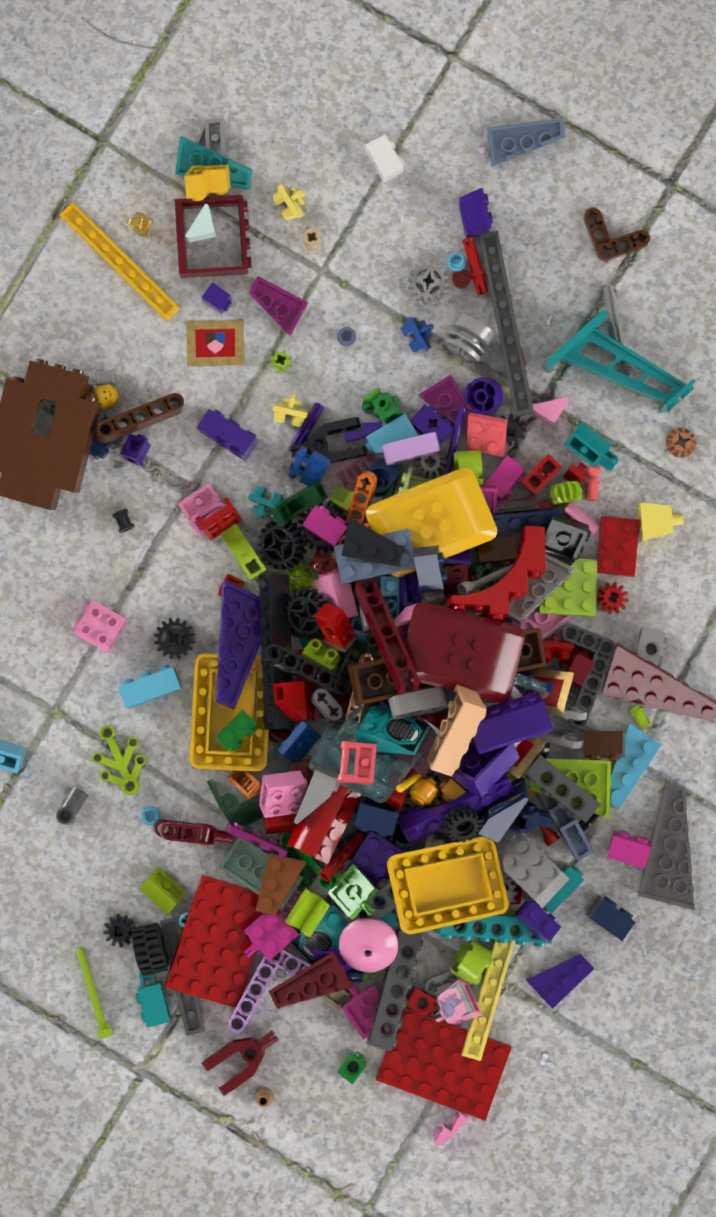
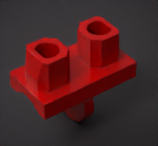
M553 634L551 639L542 641L546 663L551 662L552 657H557L560 665H568L574 649L573 643H564V640H558L557 634Z

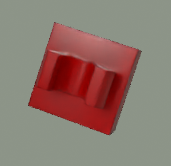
M581 462L577 467L572 464L562 477L569 482L577 481L581 484L587 477L583 472L587 466Z

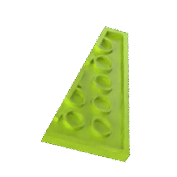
M545 758L600 804L599 808L594 812L595 814L610 819L611 760ZM506 771V775L509 778L510 782H513L516 779H518L510 772ZM524 772L521 777L525 779L527 789L545 795L540 790L542 786L537 782L533 785L525 778L527 774ZM544 772L541 775V781L547 782L551 778L549 772ZM558 785L556 793L563 794L566 790L565 785ZM574 797L571 800V805L578 806L581 802L580 798Z

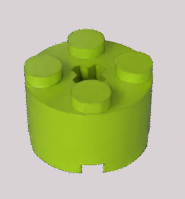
M481 450L454 452L455 471L461 468L471 469L476 476L479 486H483Z
M471 939L468 940V944L464 942L453 958L455 965L454 967L450 965L449 970L467 983L477 985L482 979V972L485 968L488 969L493 958L490 957V950Z

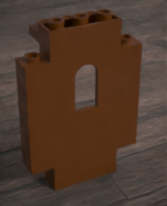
M37 358L36 362L29 361L25 379L13 376V379L6 378L0 401V472L2 473L0 478V496L44 509L56 510L61 489L80 493L102 403L96 402L97 398L85 395L86 391L92 392L93 385L88 384L89 376L83 375V370L73 368L72 371L65 370L66 366L55 363L53 367L48 365V361ZM44 398H51L56 404L49 438L32 433L39 404Z

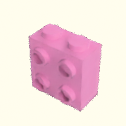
M92 600L91 603L88 602L83 609L85 614L82 619L76 621L73 627L75 629L73 634L110 653L128 619Z
M301 771L263 775L259 806L265 818L298 813L305 796V790L308 789L307 779L303 777Z

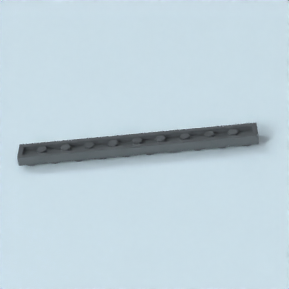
M498 231L479 234L515 417L534 414Z

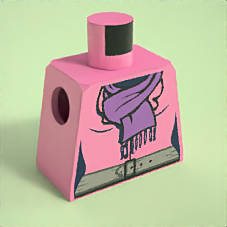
M461 979L457 980L437 997L440 1008L432 1013L437 1022L445 1019L449 1024H458L482 1015L469 983Z

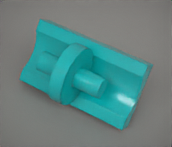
M257 485L253 493L249 494L248 499L262 506L254 505L252 510L258 512L257 518L262 519L263 515L270 517L271 512L266 510V507L270 509L282 501L283 495L273 492L269 501L264 499L267 489Z

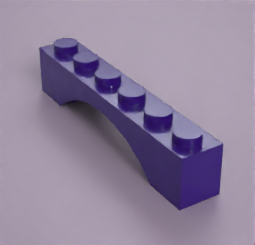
M505 773L483 797L467 791L444 805L433 808L412 809L398 816L397 821L408 843L412 844L444 828L443 820L447 818V813L451 814L450 810L452 808L456 810V806L462 808V805H466V807L469 805L477 811L514 792V789Z

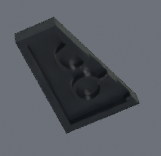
M349 517L342 556L400 567L403 547Z

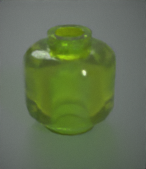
M297 565L288 572L289 589L292 592L300 588L313 587L312 571L309 568Z

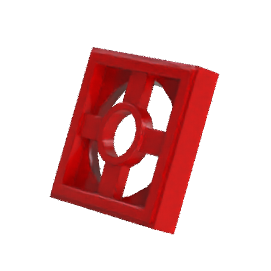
M228 497L223 499L227 506L204 521L200 516L195 518L210 541L242 521V518Z

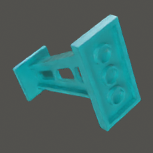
M604 309L548 358L543 366L547 373H549L561 361L665 404L659 410L661 413L665 410L669 412L680 402L678 398L684 399L694 389L692 385L696 382L695 379H692L688 384L683 383L597 329L605 322L609 315ZM594 343L615 355L616 359L609 365H603L581 355L579 351L586 344ZM619 361H625L641 370L644 375L639 379H633L614 370L613 366ZM651 376L672 388V391L664 393L644 384L643 380Z

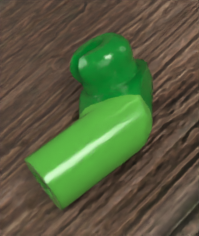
M379 387L364 396L362 403L364 413L370 414L373 412L374 405L372 401L382 393Z

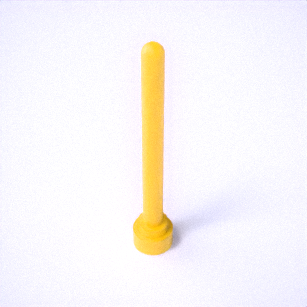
M422 762L417 772L397 785L396 790L403 792L418 781L420 777L432 775L426 762Z

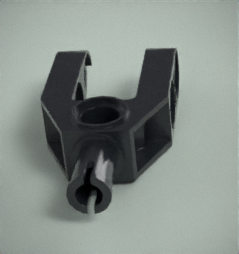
M359 417L323 424L307 437L305 443L289 446L291 458H294L296 452L302 446L307 448V454L312 455L316 451L329 458L331 464L368 455L365 445L353 449L349 447L340 452H330L325 438L327 435L360 428ZM321 442L323 449H315L313 443Z

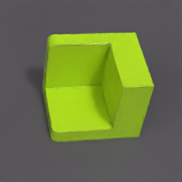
M338 485L333 494L328 498V501L336 504L337 507L348 513L354 492H350Z

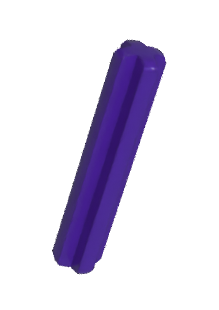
M317 402L313 405L290 446L305 442L324 410L323 405Z

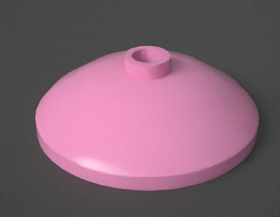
M371 917L360 918L344 928L340 936L339 949L344 961L352 968L362 972H376L386 968L393 962L398 951V939L394 930L386 922Z

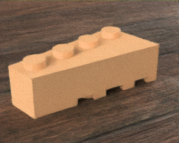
M456 685L454 692H457L454 701L450 700L448 704V717L445 720L442 719L440 725L441 735L440 737H435L427 758L431 770L452 776L455 770L459 768L460 760L463 754L468 751L469 742L476 735L478 725L485 718L487 710L476 691Z

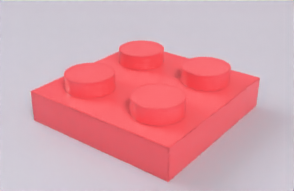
M470 413L468 416L467 450H481V453L503 457L506 449L507 419Z

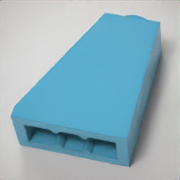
M403 414L366 436L365 440L367 442L364 444L369 453L373 452L375 456L384 455L383 445L416 437L418 434L406 414Z

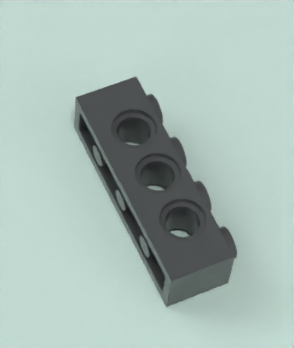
M539 753L525 771L527 774L525 778L533 785L537 782L542 786L540 790L548 797L553 795L557 799L555 803L562 809L566 807L572 811L570 815L578 822L582 819L586 823L600 806L595 799ZM544 772L551 774V778L547 782L541 781V775ZM561 784L565 785V792L563 794H557V786ZM574 797H579L581 800L580 804L576 807L572 806L571 800Z
M383 879L377 883L378 892L369 901V905L375 910L372 915L368 916L362 909L354 919H351L343 912L342 915L349 924L360 918L371 917L379 919L396 908L390 879L387 881ZM376 896L384 897L385 901L378 900Z

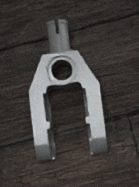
M566 703L563 716L560 717H564L566 720H586L588 710L584 707ZM553 728L554 731L537 736L544 742L573 749L582 748L584 739L581 734Z

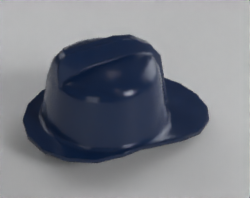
M385 458L375 461L367 471L373 472L377 477L373 497L383 496L389 491L390 486L400 474L398 463L386 465ZM366 477L365 480L367 486L371 482H369L368 477Z

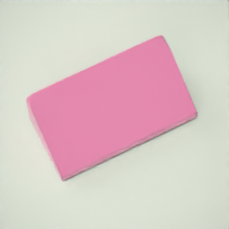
M572 502L563 511V514L570 520L572 518L588 524L589 531H591L590 536L594 535L600 527L599 523Z

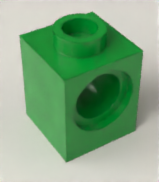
M351 1050L338 1067L337 1073L353 1085L367 1066L366 1058L360 1052L354 1053ZM354 1061L358 1063L359 1067L356 1070H350L348 1064Z

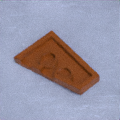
M269 853L256 911L276 916L307 862L288 857L282 858Z

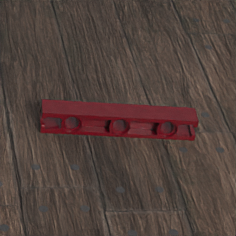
M375 578L369 579L368 588H366L367 593L362 588L364 585L363 581L356 582V598L398 694L402 695L407 692L404 680L406 678L412 685V692L417 691L420 679Z

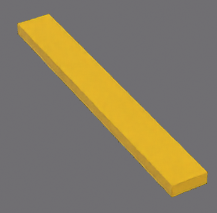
M74 202L60 214V217L166 322L180 309Z

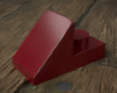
M577 646L572 651L566 672H573L572 684L581 687L593 667L594 661L591 660L592 653Z

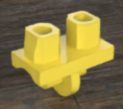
M279 185L277 187L279 191L272 198L279 206L284 202L288 205L287 208L281 211L284 219L289 221L295 217L301 218L305 214L300 206L305 204L302 199L306 195L304 190L297 191L296 187H293L290 191L288 186Z
M292 394L291 399L284 397L283 403L286 404L275 402L272 410L275 411L274 421L284 423L286 414L293 416L291 425L302 426L309 410L299 408L302 406V401L296 400V394Z

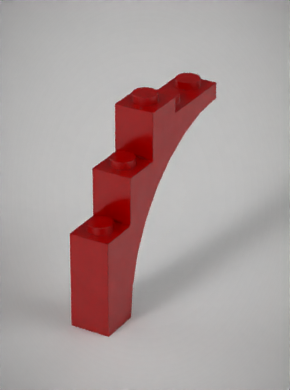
M525 526L520 532V544L516 559L506 576L494 586L481 592L468 595H452L447 600V608L465 611V609L472 610L474 613L485 611V618L503 621L509 615V597L511 600H520L528 593L527 576L530 579H537L546 572L545 527Z

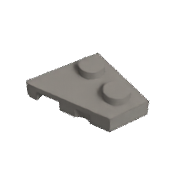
M224 118L205 120L201 127V133L197 136L195 142L226 157Z

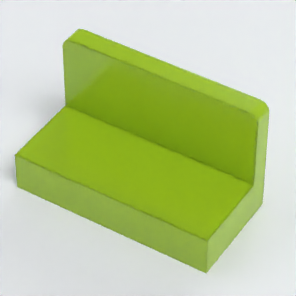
M159 867L139 888L166 914H169L187 894L182 887Z
M305 888L285 921L288 925L300 929L307 937H311L329 909L330 904L320 894Z

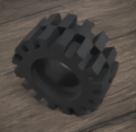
M462 805V808L456 806V810L452 808L450 810L451 814L447 813V818L443 820V825L449 837L460 843V840L463 843L466 842V839L472 840V836L476 837V832H480V827H482L476 810L472 809L469 805L468 807ZM468 821L465 825L457 827L461 822Z

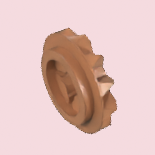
M685 427L673 429L666 438L667 450L673 456L679 458L692 454L697 445L696 437L692 430H688ZM679 436L682 440L688 439V441L684 444V449L681 445H674L677 441H679Z

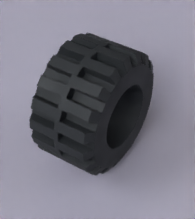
M156 922L133 928V950L142 975L147 976L167 971L169 959L162 929Z

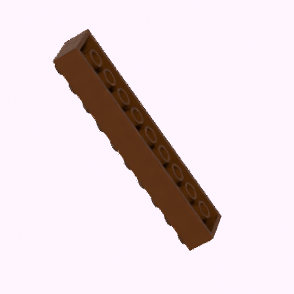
M540 628L523 629L525 639L517 672L547 666ZM383 658L348 665L355 704L362 705L399 695ZM404 679L406 682V693L412 692L411 683L408 679ZM419 682L417 691L435 688L436 686Z

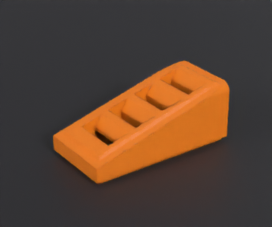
M232 771L227 777L248 799H251L262 786L250 771Z

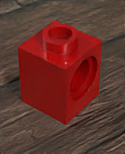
M414 985L408 997L407 1007L427 1017L428 1013H433L437 1005L435 1002L436 998ZM421 997L428 1000V1003L423 1007L417 1005V1000Z

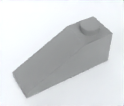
M320 765L316 767L294 823L298 824L325 802L333 791L337 792L340 782H337L339 773Z

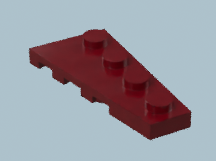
M332 952L269 990V994L276 1008L281 1009L349 989L353 985L337 953Z

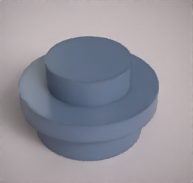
M344 327L339 330L337 340L342 346H351L356 340V333L352 328Z

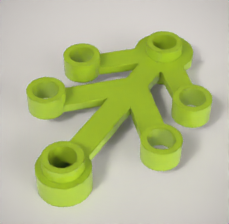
M104 725L101 727L99 734L103 740H107L115 760L105 757L100 752H96L92 755V761L96 764L101 763L119 770L123 778L112 775L109 770L101 771L99 777L104 782L109 781L121 786L124 794L134 795L140 789L138 776L142 766L147 762L145 755H137L135 757L136 764L130 775L127 767L135 748L139 746V739L136 737L128 739V746L122 757L114 738L116 734L115 728L111 725ZM106 729L111 730L112 733L110 736L105 735ZM131 739L137 741L135 746L130 745ZM97 754L101 756L99 762L95 760V755ZM140 756L144 758V763L139 764L137 761ZM104 772L109 774L108 779H103L102 774ZM129 782H132L134 784L133 789H129L127 787V784Z

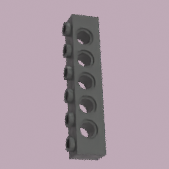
M400 929L395 931L398 939L397 955L393 962L385 969L366 1041L367 1045L392 1051V1048L396 1047L398 1041L396 1032L403 1022V1017L401 1016L402 1009H405L407 1006V990H410L412 987V971H415L417 968V952L421 951L423 945L421 935L406 934ZM405 946L410 949V954L407 957H403L401 953ZM402 965L405 968V973L402 976H398L396 970ZM394 985H398L400 992L394 996L391 989ZM389 1004L395 1006V1011L391 1015H388L386 1012ZM385 1023H388L390 1026L387 1034H383L381 1031V1027Z

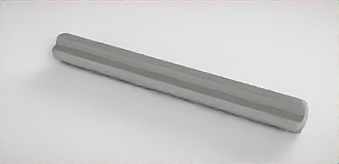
M612 285L605 286L603 294L606 310L609 314L608 321L611 337L624 345L614 287ZM619 361L617 363L618 372L629 376L628 363Z

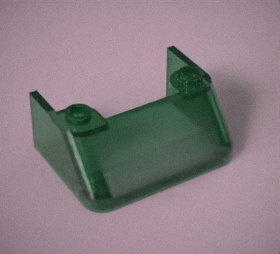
M278 746L272 747L281 765L274 768L271 774L291 772L282 754L277 751L279 749ZM213 779L206 781L229 823L234 824L238 822L248 826L262 818L263 813L259 806L260 794L239 803L234 794L226 793L221 796Z

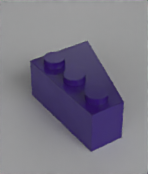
M208 409L196 427L199 432L244 461L247 460L258 443L255 434L240 428V425L231 419L229 421L225 419L224 414L216 409L214 411Z

